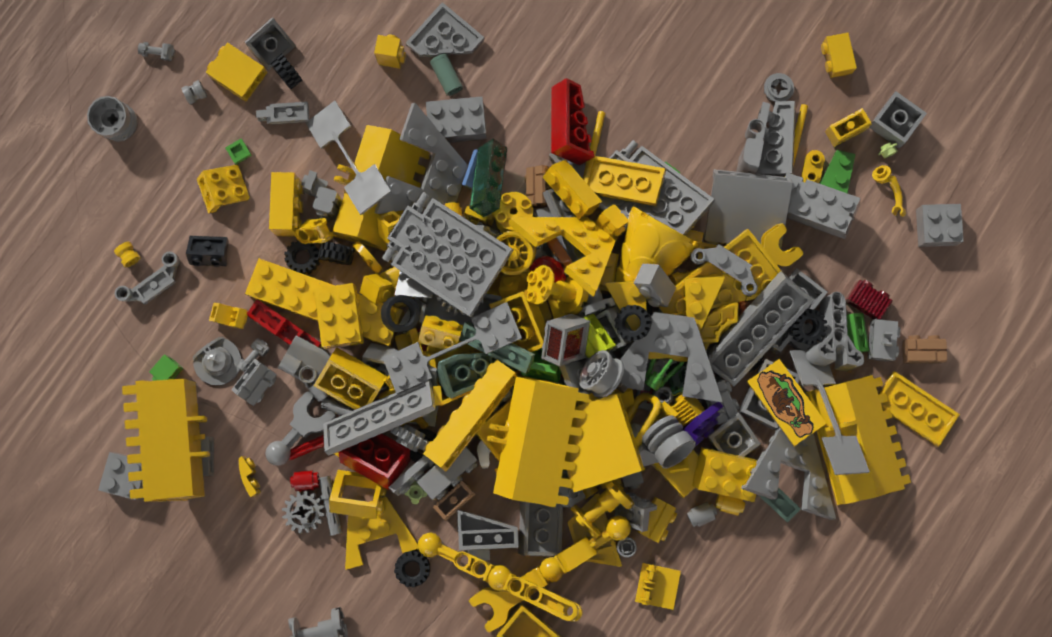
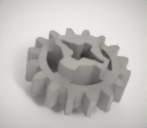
M405 424L404 428L397 426L390 431L398 436L396 442L414 452H417L419 448L425 451L429 443L424 440L425 434Z
M297 491V497L291 494V501L285 500V504L288 506L287 508H282V511L286 512V515L282 516V518L288 519L285 524L286 526L293 525L292 531L298 528L299 533H303L304 529L309 533L311 532L310 527L317 529L316 523L321 524L323 522L320 516H325V513L321 512V509L325 508V506L319 505L321 498L315 499V493L309 496V491H305L304 495H302L301 491ZM305 499L310 500L314 506L307 504ZM296 502V508L294 509V511H291L292 506ZM303 509H311V511L305 513V516L300 514L296 515V513H299ZM316 512V516L311 522V516ZM293 518L299 519L302 525L296 523Z

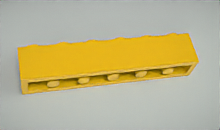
M499 360L491 363L483 378L478 379L472 392L463 398L462 405L458 410L452 412L447 424L439 429L437 437L427 444L423 454L447 472L515 384L516 377H518L517 374Z

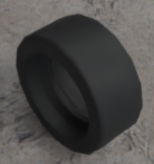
M407 295L394 296L383 304L381 319L387 329L393 332H406L412 330L418 324L420 309L413 298ZM401 302L409 307L410 319L404 325H397L392 321L390 314L391 308L395 303Z

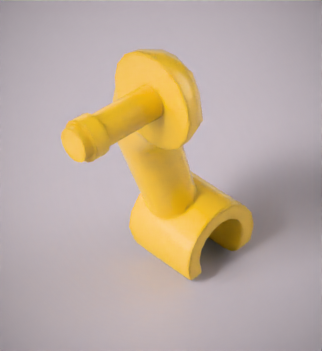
M892 175L888 181L895 196V206L892 208V213L896 216L897 212L901 210L900 216L904 217L906 210L903 208L902 191L897 178Z

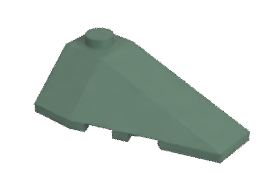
M485 353L457 354L439 361L437 378L442 394L452 399L473 390L477 380L482 379L486 374L488 366L498 359ZM500 361V362L503 363L505 366H507L508 368H510L512 371H517V370H518V369H516V368H514V367H512V366H510V365H508V364H506V363Z

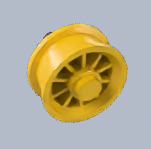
M510 230L496 238L513 249L512 254L501 269L502 273L517 275L532 265L536 258V247L516 230Z

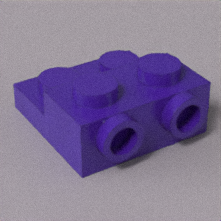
M720 402L714 403L698 415L683 430L687 431L696 443L695 446L704 440L703 436L707 438L709 434L715 431L713 427L718 423L716 420L720 416L718 412L724 407Z

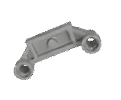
M718 244L716 248L709 249L697 248L691 253V260L695 264H702L708 261L741 282V291L744 295L751 296L756 293L757 284L754 282L750 270L752 265ZM696 253H702L703 258L697 259ZM748 284H751L753 286L752 291H748L746 289V286Z
M170 251L164 253L162 256L163 267L132 289L126 286L117 287L114 293L116 299L122 302L139 301L146 305L176 283L175 275L180 265L179 257Z

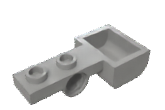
M762 103L758 119L751 120L746 129L745 138L747 140L739 156L736 172L756 174L759 168L764 144L763 139L767 138L769 128H766V123L770 122L772 111H769L770 103Z

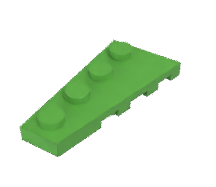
M836 150L820 184L848 193L855 154Z

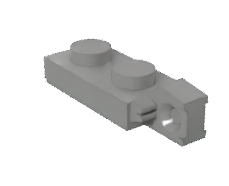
M308 102L270 104V106L266 107V110H256V118L258 121H267V124L310 122Z

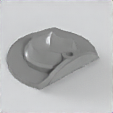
M218 337L201 348L193 356L195 372L202 381L208 384L224 385L232 381L239 373L240 369L237 366L241 360V354L234 343L224 337Z

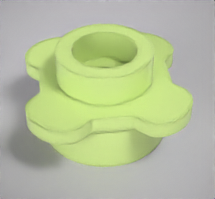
M891 142L881 147L882 151L878 155H882L884 159L898 152L895 147L898 144L892 145Z
M414 481L413 485L410 486L411 488L405 493L411 499L412 504H418L422 497L427 496V493L417 481Z

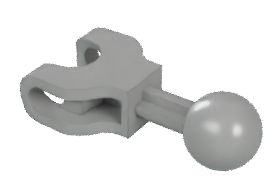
M310 391L306 392L294 404V418L290 423L293 429L282 441H274L266 448L265 455L268 462L275 466L285 464L291 455L290 448L301 436L307 438L312 433L324 432L323 424L335 419L336 414L332 411H327L319 418L311 417L309 408L315 397Z

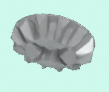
M775 73L767 78L764 84V94H766L769 100L780 102L791 98L794 92V84L789 76ZM780 82V87L783 90H781L780 93L777 95V90L773 87H776L777 84Z

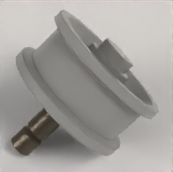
M605 350L598 351L585 363L580 374L579 384L585 390H592V394L597 398L607 397L615 389L625 393L627 386L620 382L624 373V364L619 359H612L609 352Z

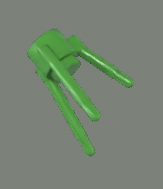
M651 359L645 375L647 379L644 383L658 391L684 365L683 361L667 376L663 377L673 360L670 359L660 373L656 371L651 373L656 359Z

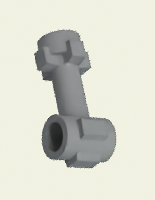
M143 42L138 45V54L143 57H148V54L161 55L162 60L172 61L175 49H173L174 45L163 43L162 48L149 46L148 42Z
M257 338L251 345V348L254 350L245 360L241 358L237 367L245 372L252 361L259 355L264 357L270 350L265 341Z

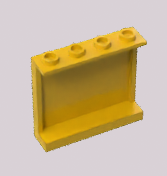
M620 393L575 407L576 410L585 411L586 415L585 419L573 418L571 426L581 428L582 435H570L568 444L579 446V451L577 454L566 452L565 461L576 464L574 471L567 470L569 476L567 479L572 480L570 489H573V492L645 470Z

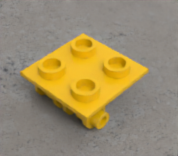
M642 563L635 602L674 610L681 571Z

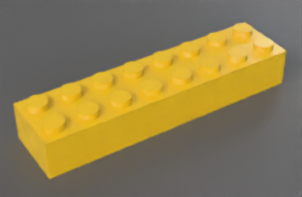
M259 258L245 294L256 300L318 322L314 289L335 285ZM357 294L363 338L392 348L397 332L387 329L382 322L381 309L384 303L375 304L365 296ZM392 306L390 314L392 321L399 325L405 312Z

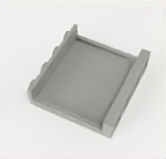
M713 169L711 197L714 198L715 202L708 210L706 230L703 234L704 240L707 243L716 245L720 242L727 245L743 231L749 229L761 244V237L764 232L776 224H786L793 184L791 178ZM783 236L779 239L778 245L780 249L782 247Z

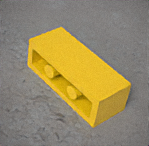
M566 159L551 165L543 176V179L579 220L593 214L602 203L601 199Z

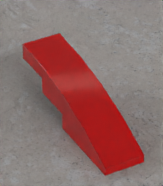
M256 300L247 312L248 317L289 345H291L295 336H298L319 348L322 347L321 342L259 300Z

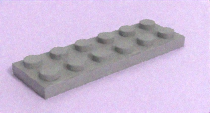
M425 381L398 394H391L324 423V449L327 455L340 452L343 449L435 411L431 381Z

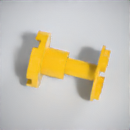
M519 192L504 193L497 200L494 214L496 225L500 232L503 234L507 231L515 230L508 224L511 217H533L531 200L524 194Z
M539 266L534 272H529L527 276V301L536 305L544 303L552 294V297L558 300V306L561 311L575 315L583 309L581 307L583 302L588 300L589 293L570 276L565 279V282L557 281L554 283V273L548 266Z
M616 480L604 483L607 489L597 497L599 502L588 512L585 513L577 505L570 508L577 516L576 520L582 527L586 525L589 528V533L595 539L601 533L594 524V521L606 511L611 513L620 504L629 510L635 504L629 494L624 492V488Z

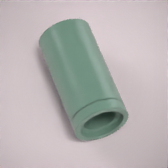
M447 54L438 55L430 61L447 96L454 95L463 89V85Z

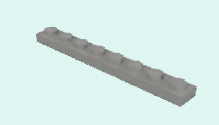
M513 387L505 395V397L502 399L499 405L502 402H507L512 398V393L514 390ZM498 406L495 408L492 414L499 409ZM424 455L389 488L398 496L405 494L415 480L421 479L425 475L424 472L430 467L433 468L436 464Z

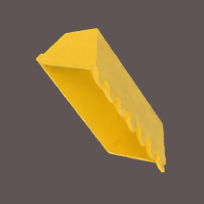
M367 125L354 163L357 170L362 173L375 164L384 180H386L387 176L420 188L421 183L413 180L415 172L421 175L425 174L426 168L419 165L418 161L420 157L429 159L430 152L399 140L401 134L392 129ZM339 164L337 169L348 174L349 177L347 180L341 176H335L334 181L346 186L355 179L356 173L353 168ZM344 190V197L332 233L336 238L354 243L358 240L362 245L386 251V242L378 235L377 217L386 213H374L377 206L376 203L360 215L346 190ZM404 210L395 211V212H396L399 216H401V215L403 214Z
M516 377L508 420L505 426L490 424L492 430L504 431L503 438L492 435L487 438V441L502 443L494 494L511 500L542 504L549 507H556V504L568 505L569 498L558 495L560 486L567 488L572 486V480L561 478L563 469L575 470L576 464L565 461L566 452L577 454L579 451V446L568 444L570 435H582L581 428L572 427L571 425L573 418L585 419L586 412L576 410L575 405L576 400L588 402L589 394L578 392L579 388L529 377Z

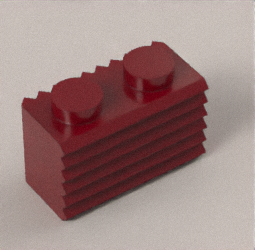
M867 280L857 281L845 299L848 304L873 320H881L893 302L889 298L890 295L882 290L877 291L873 288V284Z

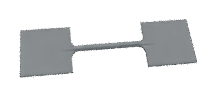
M333 101L311 118L310 122H306L320 148L323 149L330 142L336 141L356 173L355 179L347 184L344 189L360 215L392 192L375 164L362 173L357 170L339 139L340 135L349 129L351 125L336 101Z
M506 302L472 317L471 319L476 329L475 336L434 355L424 356L419 342L383 357L396 394L432 379L428 368L430 360L474 340H479L485 354H488L522 339L508 303Z
M791 350L790 354L802 386L813 385L819 389L834 428L835 437H823L822 441L835 475L869 473L870 471L857 437L841 435L823 385L836 384L829 365L823 367L810 363L806 357L807 350Z

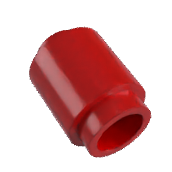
M313 470L294 472V476L290 477L291 488H294L295 492L319 488V473Z

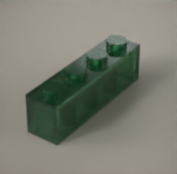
M494 138L479 147L469 209L482 217H486L500 209L507 147Z

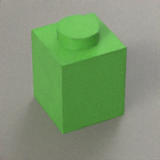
M164 354L149 373L153 375V381L175 379L184 368L170 356Z

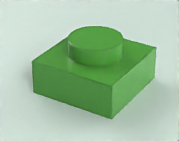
M242 138L225 147L235 165L252 156Z

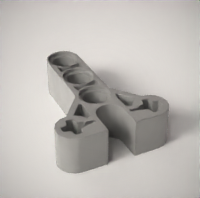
M834 292L820 301V314H823L825 316L823 319L827 320V323L824 324V326H827V330H823L826 335L821 336L822 340L806 351V357L810 363L823 367L835 362L836 370L848 372L863 365L864 356L855 348L847 335L845 297L840 292Z

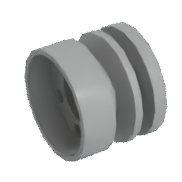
M110 96L100 97L93 101L88 109L87 120L91 129L109 140L116 142L125 141L136 131L138 124L137 115L131 107L117 98Z
M672 415L657 421L642 437V442L651 453H655L654 457L662 468H670L680 463L692 452L696 445L687 431H683V426Z

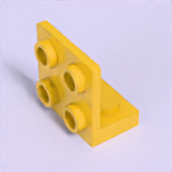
M238 165L203 170L197 178L208 214L215 213L222 205L247 201L250 198Z

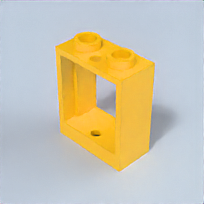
M337 470L329 499V512L376 519L378 511H382L383 500L381 498L386 495L387 489L357 472ZM345 485L376 489L373 502L342 498Z

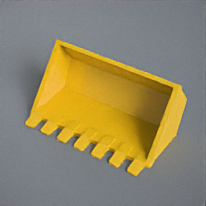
M873 375L824 387L841 435L857 437L869 468V473L835 475L822 441L823 437H835L834 428L819 389L805 392L827 423L819 428L816 433L836 505L849 504L905 489L904 485L911 483L909 474L901 476L900 468L906 467L905 459H897L895 452L902 450L900 442L892 443L890 436L897 434L896 427H887L886 419L892 418L891 410L883 411L881 403L888 402L886 393L878 395L876 387L883 386L881 377L874 379Z
M187 379L135 381V385L122 386V394L136 395L137 401L124 403V412H137L138 419L124 421L125 429H139V436L126 438L127 447L140 446V454L127 455V463H141L142 470L129 472L128 479L129 481H142L143 484L142 489H132L129 491L130 499L144 498V502L188 501V499L204 497L202 458L210 457V452H201L200 440L205 439V434H200L199 423L207 422V417L198 416L196 382Z

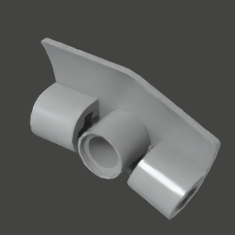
M295 336L278 369L301 380L318 402L328 396L325 392L314 387V384L329 360L330 355L321 348ZM305 369L313 371V377L309 380L302 377V372Z

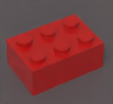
M381 433L339 452V460L341 464L389 490V486L397 480L409 464L410 449Z

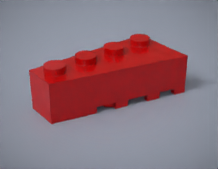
M566 78L551 87V153L581 165L595 158L594 151L590 150L589 145L592 142L591 135H587L586 130L588 120L583 113L585 105L581 85Z

